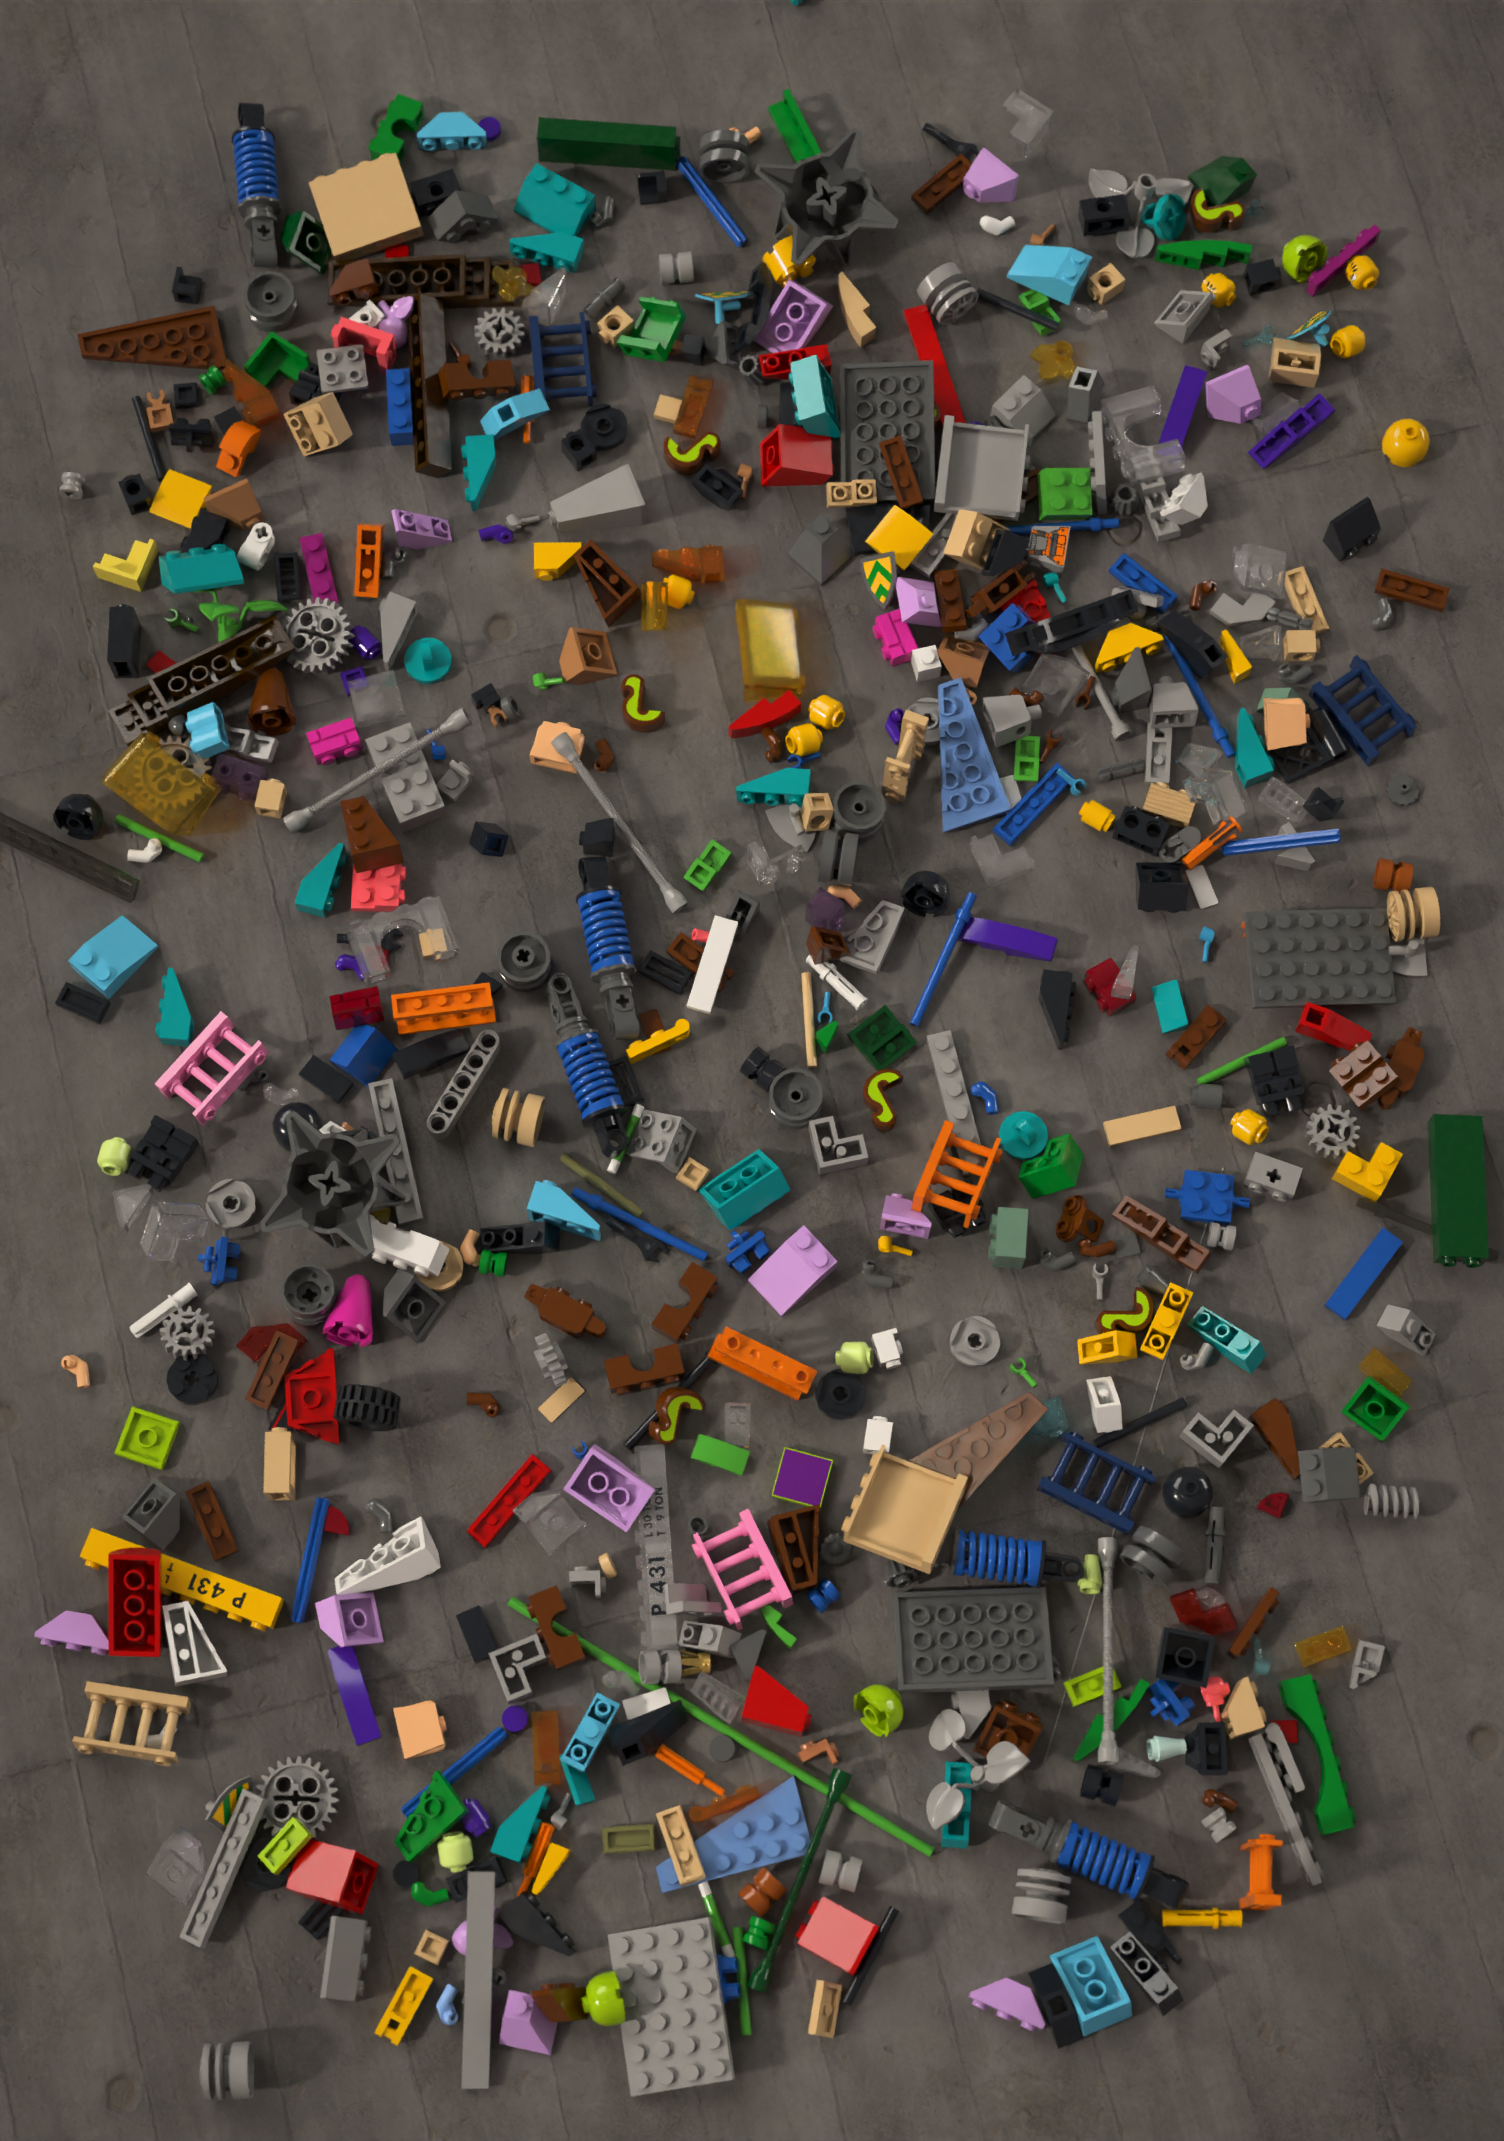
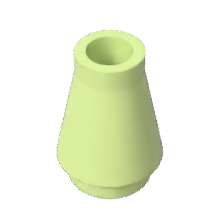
M1093 1554L1085 1555L1083 1564L1084 1574L1078 1581V1586H1080V1592L1098 1594L1100 1593V1588L1103 1587L1100 1557Z

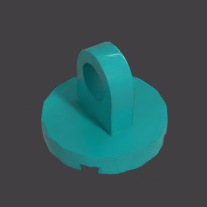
M1164 194L1158 203H1151L1143 209L1141 219L1148 227L1154 228L1158 238L1172 241L1173 238H1178L1184 229L1186 214H1183V208H1186L1181 196L1177 194Z
M422 638L416 640L408 647L405 653L404 665L408 675L417 680V682L421 684H434L442 681L450 671L452 657L448 647L442 641L435 638Z
M1026 1111L1014 1112L1006 1117L1000 1126V1146L1013 1159L1031 1160L1040 1155L1046 1146L1048 1139L1047 1127L1042 1119L1034 1113Z

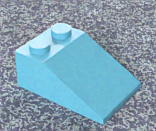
M1025 245L1006 278L1069 306L1087 276L1092 257L1071 247Z
M122 915L85 942L68 962L74 971L109 1000L159 946Z
M549 1180L535 1182L527 1206L530 1221H545L560 1227V1230L597 1241L601 1240L600 1225L561 1188L557 1187L556 1183Z
M1098 1936L1050 1955L1051 1962L1066 1989L1078 2025L1084 2036L1132 2017L1131 2000Z

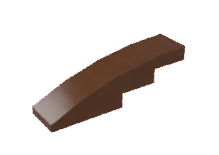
M1127 1195L1112 1214L1115 1219L1196 1274L1199 1273L1211 1256L1210 1250L1191 1240L1188 1234L1169 1224L1166 1218Z

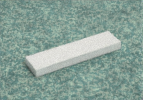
M715 915L689 996L687 1008L711 1014L737 931V921Z

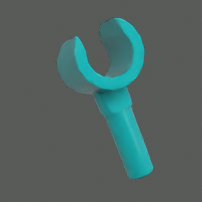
M1054 572L1044 574L1043 582L1045 587L1053 586L1061 602L1065 603L1067 599L1060 588L1058 575Z

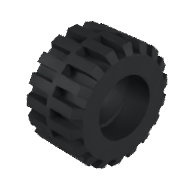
M359 1384L343 1385L338 1389L333 1418L341 1424L364 1430H394L397 1425L401 1397L392 1391Z

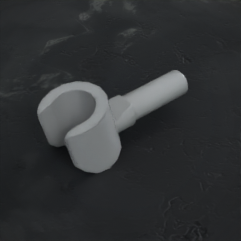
M511 514L506 517L507 522L505 524L512 532H516L523 525L540 521V517L538 515L519 520L516 514Z
M1096 1264L1093 1266L1092 1276L1096 1279L1097 1300H1103V1283L1108 1271L1106 1264H1104L1103 1273L1096 1271Z
M566 1793L560 1808L551 1817L550 1824L557 1831H560L568 1821L562 1814L572 1798L570 1793Z

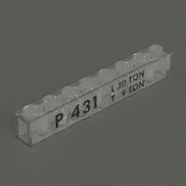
M664 1444L634 1446V1454H630V1469H635L636 1474L655 1489L636 1518L639 1519V1529H634L635 1545H640L641 1555H636L637 1570H642L643 1579L638 1580V1595H644V1606H639L640 1621H645L646 1631L641 1632L642 1647H647V1651L656 1650L660 1653L662 1650H678L676 1615H666L664 1587L667 1583H674Z

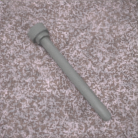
M1081 645L1072 647L1088 680L1090 676L1096 677L1092 687L1112 723L1111 733L1115 741H1122L1128 738L1133 733L1129 724L1119 718Z

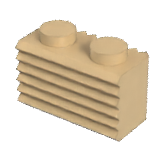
M1162 782L1151 783L1142 810L1147 815L1162 817L1166 820V823L1184 829L1189 824L1197 797H1194L1187 790H1172L1169 785Z

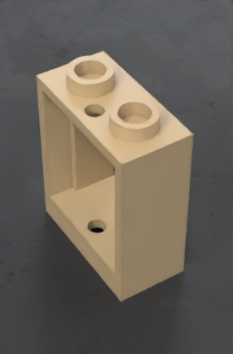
M277 1427L272 1428V1432H265L264 1494L270 1501H295L297 1440L291 1432H287V1428Z

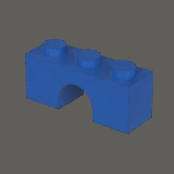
M410 369L386 370L391 446L414 445Z

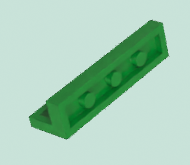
M784 90L783 101L769 106L768 112L796 164L800 160L822 152L790 90Z

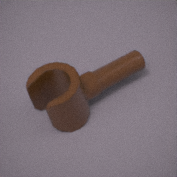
M451 341L449 346L455 354L457 363L466 362L467 368H471L469 354L461 355L455 343Z
M1089 677L1085 690L1076 697L1075 707H1077L1078 701L1084 700L1086 702L1084 710L1088 709L1090 704L1089 695L1096 677Z
M1053 730L1048 732L1046 738L1047 745L1039 759L1040 763L1044 764L1050 751L1059 746L1062 734H1060L1057 740L1051 738Z

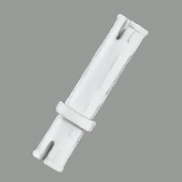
M811 956L807 957L806 963L820 974V978L834 987L857 1011L867 1003L868 999L836 970L837 967L834 964L823 962L814 965Z

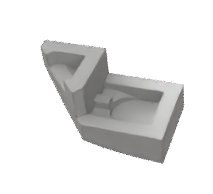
M1358 1639L1350 1688L1354 1689L1359 1684L1377 1675L1384 1653V1645Z

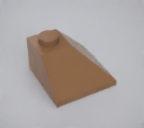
M247 478L204 497L208 512L228 519L231 528L245 531L252 529L257 523L265 522Z
M571 627L568 630L559 659L565 683L583 685L618 675L606 632Z
M947 632L938 648V655L953 680L962 678L966 688H977L990 649L984 643L955 638V634Z

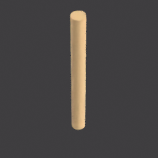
M804 972L801 973L807 1068H817L811 973Z

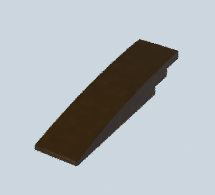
M465 254L368 259L374 272L379 293L370 298L359 299L345 305L364 307L367 305L366 302L370 300L377 307V304L384 300L391 308L398 299L408 296L414 298L421 293L443 300V308L515 306L516 264L514 260L491 261L490 257L467 258ZM363 259L329 261L328 305H334L329 291L345 265Z
M276 616L270 617L148 677L147 681L149 684L127 694L128 701L108 710L130 749L169 729L168 723L175 716L183 715L187 719V712L219 701L289 656L296 649Z

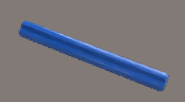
M682 156L680 161L676 162L678 169L737 247L745 245L748 242V237L686 156Z
M1339 829L1227 841L1222 845L1223 855L1228 856L1339 843L1341 841V832Z
M322 1497L316 1498L291 1611L290 1620L295 1623H303L305 1620L324 1532L323 1529L330 1504L328 1499Z
M497 1727L443 1772L450 1785L507 1739L508 1735L502 1727ZM429 1785L401 1807V1811L407 1818L410 1814H413L421 1801L419 1799L424 1790L428 1789Z

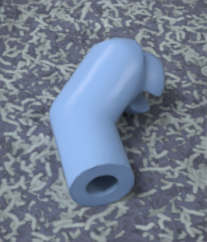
M449 1984L445 1987L436 2007L441 2021L446 2025H454L458 2021V2013L453 2005V2000L459 1990Z

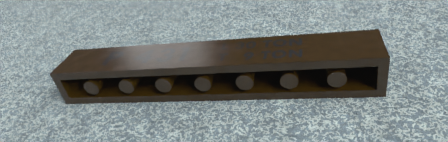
M420 293L414 297V307L408 317L415 472L440 478L452 470L449 399H443L438 372L443 364H446L447 359L445 349L446 334L444 330L445 314L443 311V300Z

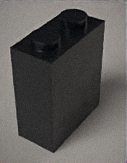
M119 604L117 607H110L107 661L115 678H139L141 624L134 607L126 604Z

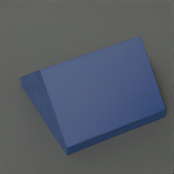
M365 1024L353 1028L329 1061L369 1088L368 1083L375 1082L393 1058L392 1053L398 1051V1048L376 1028Z

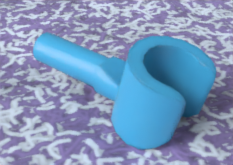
M1061 768L1057 770L1056 773L1071 785V793L1079 796L1081 792L1076 789L1075 785H1079L1084 789L1086 782L1082 779L1075 780Z
M1203 927L1199 939L1206 941L1202 962H1208L1210 947L1215 935L1214 931L1208 927Z
M825 992L824 1006L818 1015L819 1023L821 1016L824 1014L830 1017L829 1024L832 1022L830 992Z

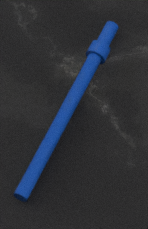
M1093 517L1084 521L1006 527L1009 528L1010 532L1017 535L1031 534L1033 526H1070V531L1090 530V532H1096L1104 528L1119 527L1118 518L1100 519L1099 517Z
M1164 635L1165 643L1213 731V738L1216 743L1221 745L1227 758L1233 757L1236 753L1228 740L1229 735L1226 729L1221 727L1188 663L1167 636Z
M968 892L962 907L957 910L954 917L956 921L910 1021V1024L919 1027L964 924L968 923L972 915L970 911L977 898V895Z
M577 1187L574 1188L571 1196L587 1203L589 1208L595 1211L599 1209L703 1262L708 1255V1252L603 1201V1198L596 1194L591 1195Z

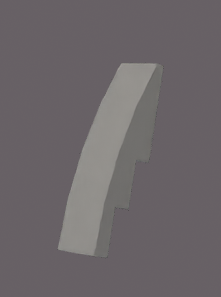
M1151 451L1128 456L1142 504L1157 541L1161 542L1180 537L1181 530L1179 525L1162 517L1160 514L1165 506V501L1169 497L1165 490V481Z
M225 723L229 749L222 753L272 763L279 744L276 738L255 735L251 730L229 727ZM189 732L185 736H181L183 741H186L188 738L192 741Z

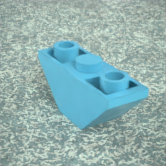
M463 112L439 113L417 133L419 150H457L458 148L477 150L487 148L486 131Z
M541 389L510 397L492 407L480 422L486 435L493 434L495 441L550 411Z
M597 1692L562 1755L561 1761L584 1772L605 1738L620 1704Z

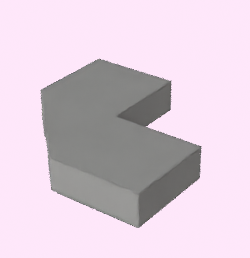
M1256 589L1242 606L1223 593L1211 608L1209 614L1228 627L1250 622L1252 624L1260 623L1268 614L1269 609L1273 608L1276 601Z

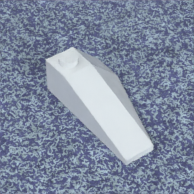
M422 1517L398 1528L392 1533L394 1538L383 1546L380 1543L373 1548L374 1552L366 1560H357L335 1578L336 1594H356L414 1581L430 1575L441 1568L438 1550Z

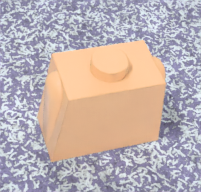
M1263 698L1265 745L1267 749L1273 750L1288 746H1300L1306 743V728H1310V716L1305 712L1303 700L1301 698Z
M543 721L542 725L538 727L534 745L529 755L530 762L577 774V769L573 767V764L557 753L551 742L558 735L567 732L574 742L580 760L585 736L581 733V729L573 728L567 723L558 722L555 724Z
M428 1700L405 1707L393 1708L406 1761L441 1752L445 1749L446 1744L443 1732L447 1731L444 1715L439 1717L437 1705L434 1701Z

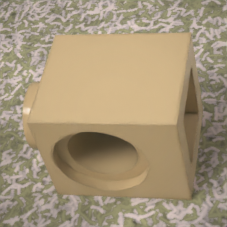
M1110 263L1089 278L1088 294L1093 300H1097L1103 305L1123 291L1125 278ZM1100 284H1107L1109 287H1102Z
M618 305L597 322L599 338L603 343H609L613 348L618 346L617 342L621 335L629 336L634 328V320ZM615 326V327H618L619 329H617V330H611V329H609V328Z
M1287 630L1283 639L1284 661H1313L1316 653L1320 651V640L1316 639L1315 630Z
M277 779L260 780L255 802L257 815L281 819L287 794L285 785Z
M828 793L805 794L800 811L805 831L829 830L834 808Z

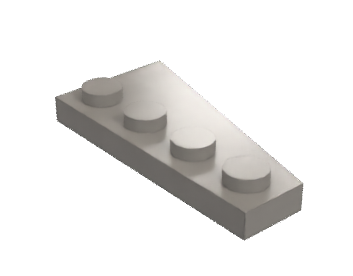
M1094 411L1092 412L1093 421L1088 422L1089 436L1093 435V440H1089L1090 454H1094V458H1090V471L1095 472V476L1091 477V490L1096 491L1098 515L1107 514L1102 412Z

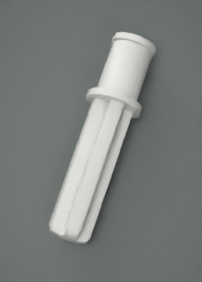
M187 1283L186 1286L172 1296L169 1294L168 1299L129 1327L136 1338H140L166 1319L170 1312L174 1313L195 1296L197 1297V1292L190 1283Z

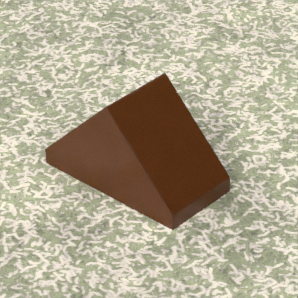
M816 926L810 928L806 946L814 965L837 959L850 953L841 932Z

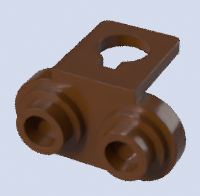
M1080 1195L1071 1196L1064 1202L1063 1213L1056 1224V1235L1058 1239L1065 1243L1073 1241L1078 1233H1081L1086 1238H1090L1092 1242H1097L1104 1220L1088 1209V1202ZM1093 1219L1095 1221V1230L1093 1233H1090L1086 1222Z

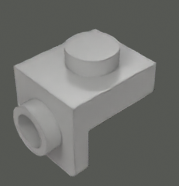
M580 1566L575 1567V1571H569L570 1585L595 1584L596 1599H601V1592H606V1577H601L600 1570L590 1571V1567Z

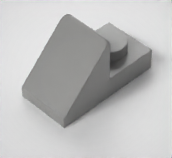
M1288 822L1281 826L1278 835L1296 834V831ZM1306 847L1289 848L1279 854L1275 863L1309 871L1312 869L1315 860Z

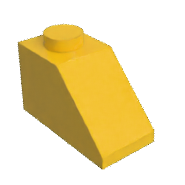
M581 542L534 543L535 579L539 578L543 581H550L553 578H560L576 563L573 555L582 547Z
M1115 1330L1077 1340L1079 1364L1082 1365L1116 1363L1138 1358L1135 1333Z

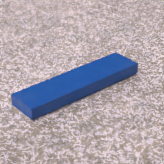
M1058 763L993 828V832L1010 847L1070 785L1056 772L1061 768L1070 777H1074Z
M1382 1228L1324 1306L1345 1320L1403 1242L1385 1228Z

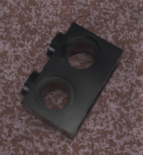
M1125 806L1112 838L1156 857L1170 824L1166 823V820L1162 817H1152L1145 814L1138 807ZM1133 821L1137 827L1130 828L1126 826L1125 822ZM1153 830L1156 831L1159 836L1151 837L1148 835L1147 832Z

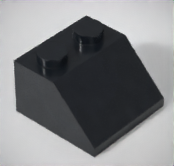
M1367 496L1329 523L1323 542L1339 562L1345 558H1353L1358 554L1360 548L1365 545L1369 547L1378 539L1377 536L1381 526L1370 498Z
M1136 862L1135 880L1138 910L1144 912L1165 910L1170 913L1186 911L1189 885L1183 863Z
M1162 1627L1155 1678L1207 1688L1216 1637Z

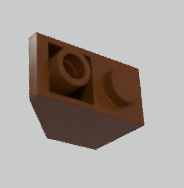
M368 258L345 265L329 291L335 307L345 306L352 301L367 299L379 293L374 272Z
M574 1982L560 1983L558 1988L557 1983L541 1985L542 1990L531 1991V1997L550 2023L588 2019L587 2013L583 2011L581 1997L586 1996L585 1987H575Z

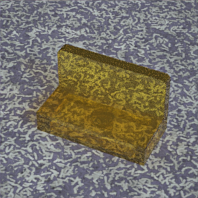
M654 581L642 584V631H668V583Z
M1373 1348L1357 1366L1367 1377H1372L1398 1397L1413 1381L1376 1348Z

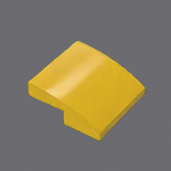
M169 469L156 493L149 512L191 529L193 518L199 515L202 508L206 507L204 497L210 495L213 486Z
M894 505L865 542L879 554L894 551L896 566L901 571H904L932 537L933 533L908 513Z

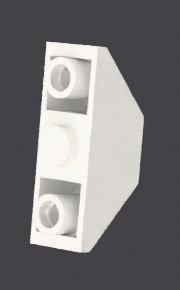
M1202 472L1196 475L1188 474L1181 478L1179 486L1172 491V496L1165 501V506L1160 514L1162 517L1179 525L1200 518L1208 507Z

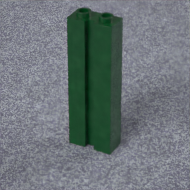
M539 117L537 146L540 162L675 171L676 162L680 161L681 136H676V127Z
M1433 1114L1428 1121L1433 1263H1441V1266L1453 1267L1456 1266V1262H1463L1468 1268H1478L1489 1258L1482 1116Z

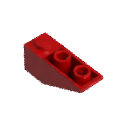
M827 344L759 355L763 378L789 380V373H792L790 363L813 355L818 356L830 375L832 364Z
M1306 1002L1302 1009L1295 1030L1297 1033L1351 1051L1352 1047L1359 1042L1364 1043L1367 1040L1370 1042L1373 1034L1334 1011L1310 1002Z

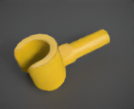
M881 1236L878 1239V1249L883 1253L898 1252L908 1256L912 1255L913 1250L892 1245V1237Z

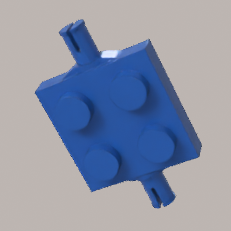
M1185 1170L1183 1185L1180 1190L1165 1188L1164 1198L1179 1199L1181 1206L1180 1219L1230 1225L1233 1207L1249 1208L1250 1204L1249 1197L1235 1196L1233 1175Z

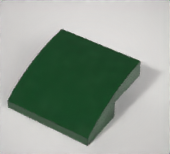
M883 1005L846 1034L876 1071L885 1069L917 1044L906 1027L899 1023L887 1005Z

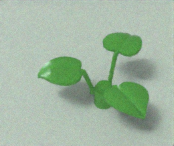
M222 587L192 591L200 593L209 592L213 595L214 602L200 603L199 609L211 621L218 618V642L238 634V629H242V623L248 611L283 610L289 613V609L277 602L253 600L246 602L239 621L236 622V618L226 617V615L239 612V608L235 605L219 603L216 590H222Z

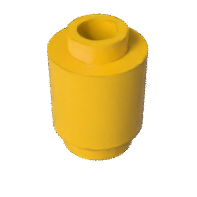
M1091 800L1090 803L1085 802L1079 811V814L1082 816L1080 821L1100 832L1103 830L1107 833L1116 818V815L1112 814V810L1094 800Z

